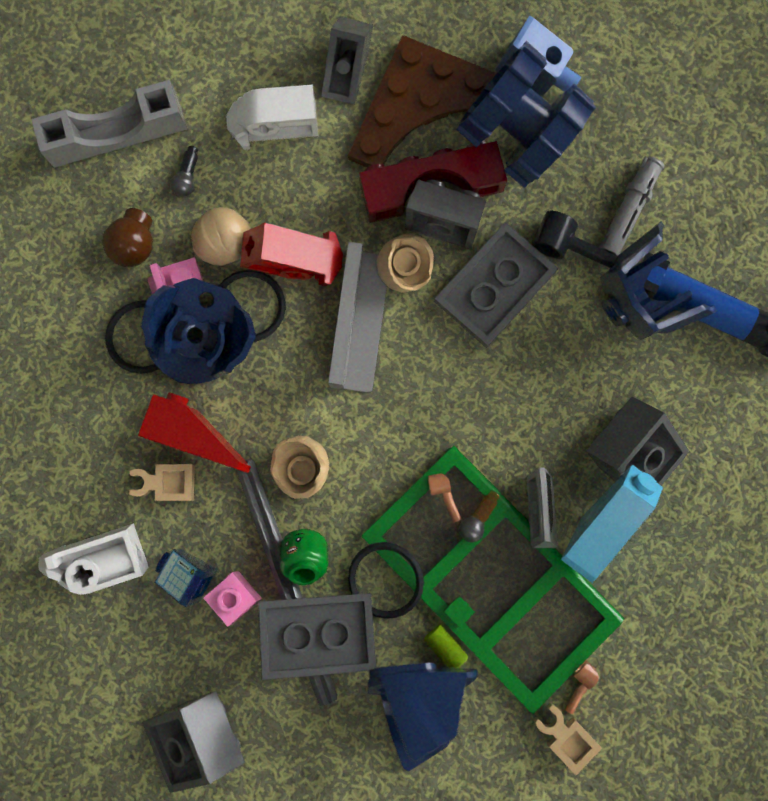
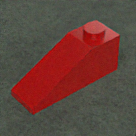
M168 392L166 398L153 394L138 436L249 473L251 466L199 411L187 406L189 399Z

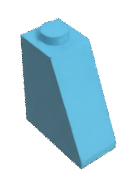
M631 465L582 516L561 560L593 583L656 508L663 487L651 475Z

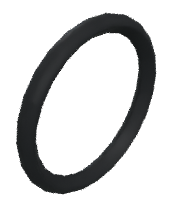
M241 270L226 277L218 286L226 288L237 279L254 277L267 282L273 288L278 298L279 308L277 316L269 328L256 334L254 342H257L273 334L280 326L286 310L285 296L277 281L271 276L255 270Z
M146 300L134 301L121 307L111 317L106 328L105 342L110 357L118 366L131 373L145 374L159 370L155 364L140 367L126 363L119 357L113 345V332L119 319L133 309L145 308Z
M380 542L366 546L357 553L349 567L348 585L351 595L359 594L355 576L361 560L369 553L377 550L394 551L407 559L416 576L414 595L400 609L383 611L372 607V614L375 617L384 619L397 618L407 614L417 605L423 593L424 579L419 562L408 550L394 543Z

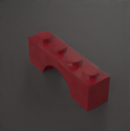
M485 140L477 147L470 143L466 148L454 151L451 148H444L434 152L432 156L420 159L418 156H409L401 159L398 164L389 166L374 164L367 167L365 171L359 172L360 187L369 223L402 216L405 203L413 192L418 180L425 182L427 180L449 182L461 190L473 191L480 197L504 192L508 181L497 141L487 143Z

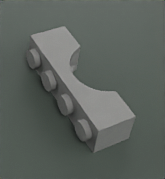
M170 79L135 89L133 97L127 103L108 112L79 114L65 109L31 119L40 153L54 168L187 130L180 101Z

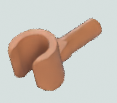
M442 473L429 475L428 483L431 496L442 494L453 523L460 521L462 518L452 498L449 479Z
M587 660L572 674L580 683L577 685L565 708L570 714L574 713L587 689L593 688L598 682V673Z

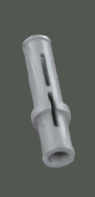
M651 156L643 158L635 178L627 184L624 190L625 196L599 248L617 256L621 253L645 203L650 202L653 196L652 189L665 167L662 161Z

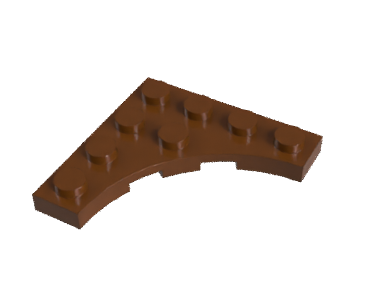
M402 35L349 151L348 160L364 167L374 164H385L397 146L416 128L423 124L425 126L436 120L448 117L449 114L467 112L472 103L497 73Z

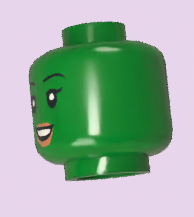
M299 529L290 532L283 538L280 547V570L283 576L295 584L310 585L322 578L327 572L328 544L325 537L319 532L311 529Z

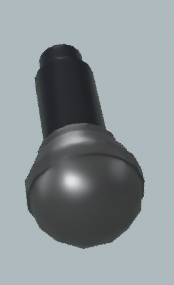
M188 146L179 171L170 181L171 190L179 197L189 196L195 188L193 172L198 159V148L195 146Z

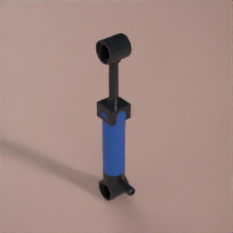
M553 210L545 213L531 243L539 252L554 259H562L569 249L608 268L612 267L617 255L575 237L578 223L573 218ZM647 253L636 265L640 264L641 262L648 259L654 254ZM667 260L651 269L644 285V290L650 299L667 301L679 293L683 294L690 290L692 293L691 300L676 309V311L684 313L702 304H706L709 307L715 306L717 312L698 321L759 348V352L768 357V312L668 267L670 262Z

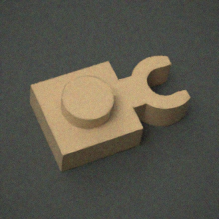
M155 464V475L142 469L130 471V476H141L144 480V485L141 489L129 490V495L144 497L150 494L151 491H155V501H194V464Z
M549 703L547 707L554 714L553 722L543 724L539 718L535 717L533 719L534 724L542 733L554 736L547 745L577 775L603 748L574 718L565 725L562 712L554 704Z

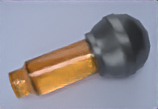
M491 490L488 495L484 496L473 515L461 521L458 529L460 536L465 541L476 542L483 537L484 523L498 504L497 500L500 496L496 492Z

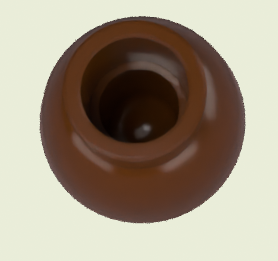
M128 208L123 218L113 221L104 231L102 245L107 257L115 264L123 267H135L145 262L152 252L153 239L150 232V227L153 223L152 218L142 210Z

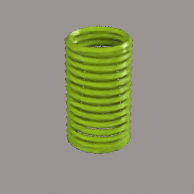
M439 624L425 636L424 641L431 647V650L435 652V655L439 657L441 662H444L446 667L459 668L466 662L469 655L461 649V646L457 644L455 639H452L453 637L442 627V624Z

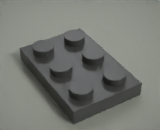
M505 222L437 295L434 302L487 348L559 268Z
M371 593L258 601L262 680L361 672L376 668Z

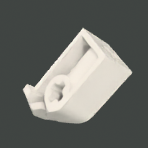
M313 85L261 88L244 93L242 97L233 102L226 115L227 130L238 141L243 150H250V141L318 136Z
M134 523L67 546L58 547L40 556L38 565L39 571L45 576L58 581V584L68 591L80 595L89 594L140 577L149 568ZM82 567L84 570L91 569L93 575L90 577L89 574H82L80 569Z

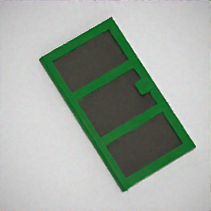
M455 446L448 448L446 453L361 536L369 545L380 542L394 543L404 547L413 554L423 572L424 586L421 599L532 714L549 699L625 620L581 574L561 560L563 555L556 548H532L529 521ZM442 473L449 479L452 498L462 518L460 521L453 523L442 494L431 496L428 483L429 475ZM470 515L485 524L483 537L476 542L465 541L459 534L458 528L461 521ZM377 550L376 552L415 592L416 576L408 560L394 551Z

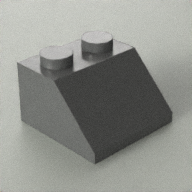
M418 180L406 207L405 230L471 249L486 200L481 199L477 193L470 190H460L458 192L448 189L445 184L437 180H427L426 182Z
M631 397L623 408L616 413L612 421L586 450L599 469L615 482L633 465L640 471L651 475L660 486L663 485L690 452L664 412L634 397Z
M216 691L196 697L142 722L170 793L209 785L245 763L241 753L240 742L233 734L226 716V708Z

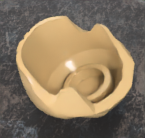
M222 207L211 209L201 215L192 228L191 240L193 251L200 259L209 264L219 266L230 264L241 258L243 233L251 228L247 220L233 209Z
M413 233L402 234L392 238L378 253V275L382 282L392 290L401 293L418 290L431 279L434 262L433 250L426 239Z
M295 436L283 440L276 446L272 455L270 471L275 483L286 495L294 499L309 498L323 487L329 472V459L326 450L320 443L307 436Z

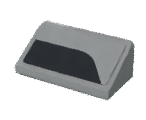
M538 468L526 477L532 548L558 547L553 477L545 468Z

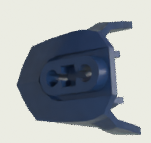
M662 221L620 253L611 269L600 277L605 295L607 294L609 297L601 302L606 315L616 327L626 324L625 327L639 340L656 333H670L717 312L715 306L709 307L706 304H702L665 321L655 323L689 302L692 298V293L689 290L683 294L679 293L667 301L651 300L644 290V285L651 269L669 259L667 253L659 251L636 265L663 240L662 229L664 225Z
M196 278L177 282L174 285H163L157 289L146 301L141 324L145 336V347L155 365L171 379L185 384L209 382L231 373L235 366L246 359L256 336L250 314L241 308V305L229 289ZM205 292L213 296L212 304L207 307L201 306L202 304L199 300L200 295ZM193 327L201 329L203 332L202 336L199 339H192L188 333L189 329Z
M419 663L380 667L369 671L368 694L381 696L389 731L405 771H411L449 745V741L457 736L464 689L478 677L477 669L437 668L436 663Z

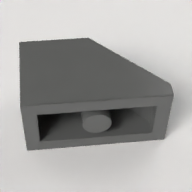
M340 16L332 26L321 97L355 104L368 59L374 24Z

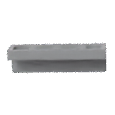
M348 242L328 383L330 388L371 393L373 391L387 285L382 282L378 275V254L363 252L362 243Z

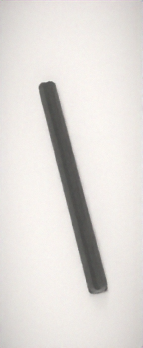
M247 459L245 461L251 466L249 473L237 469L236 472L281 600L303 598L299 585L283 576L280 570L282 538L255 461ZM330 674L309 676L320 706L331 704L337 700V692Z

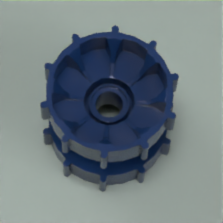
M527 41L491 79L459 121V126L456 128L460 134L476 147L488 138L498 126L518 141L517 147L505 162L507 167L504 171L523 188L535 179L538 180L557 158L561 157L565 149L578 133L582 131L583 126L596 108L593 104L594 101L575 84L562 95L560 94L552 105L534 91L531 87L547 65L545 62L547 59Z

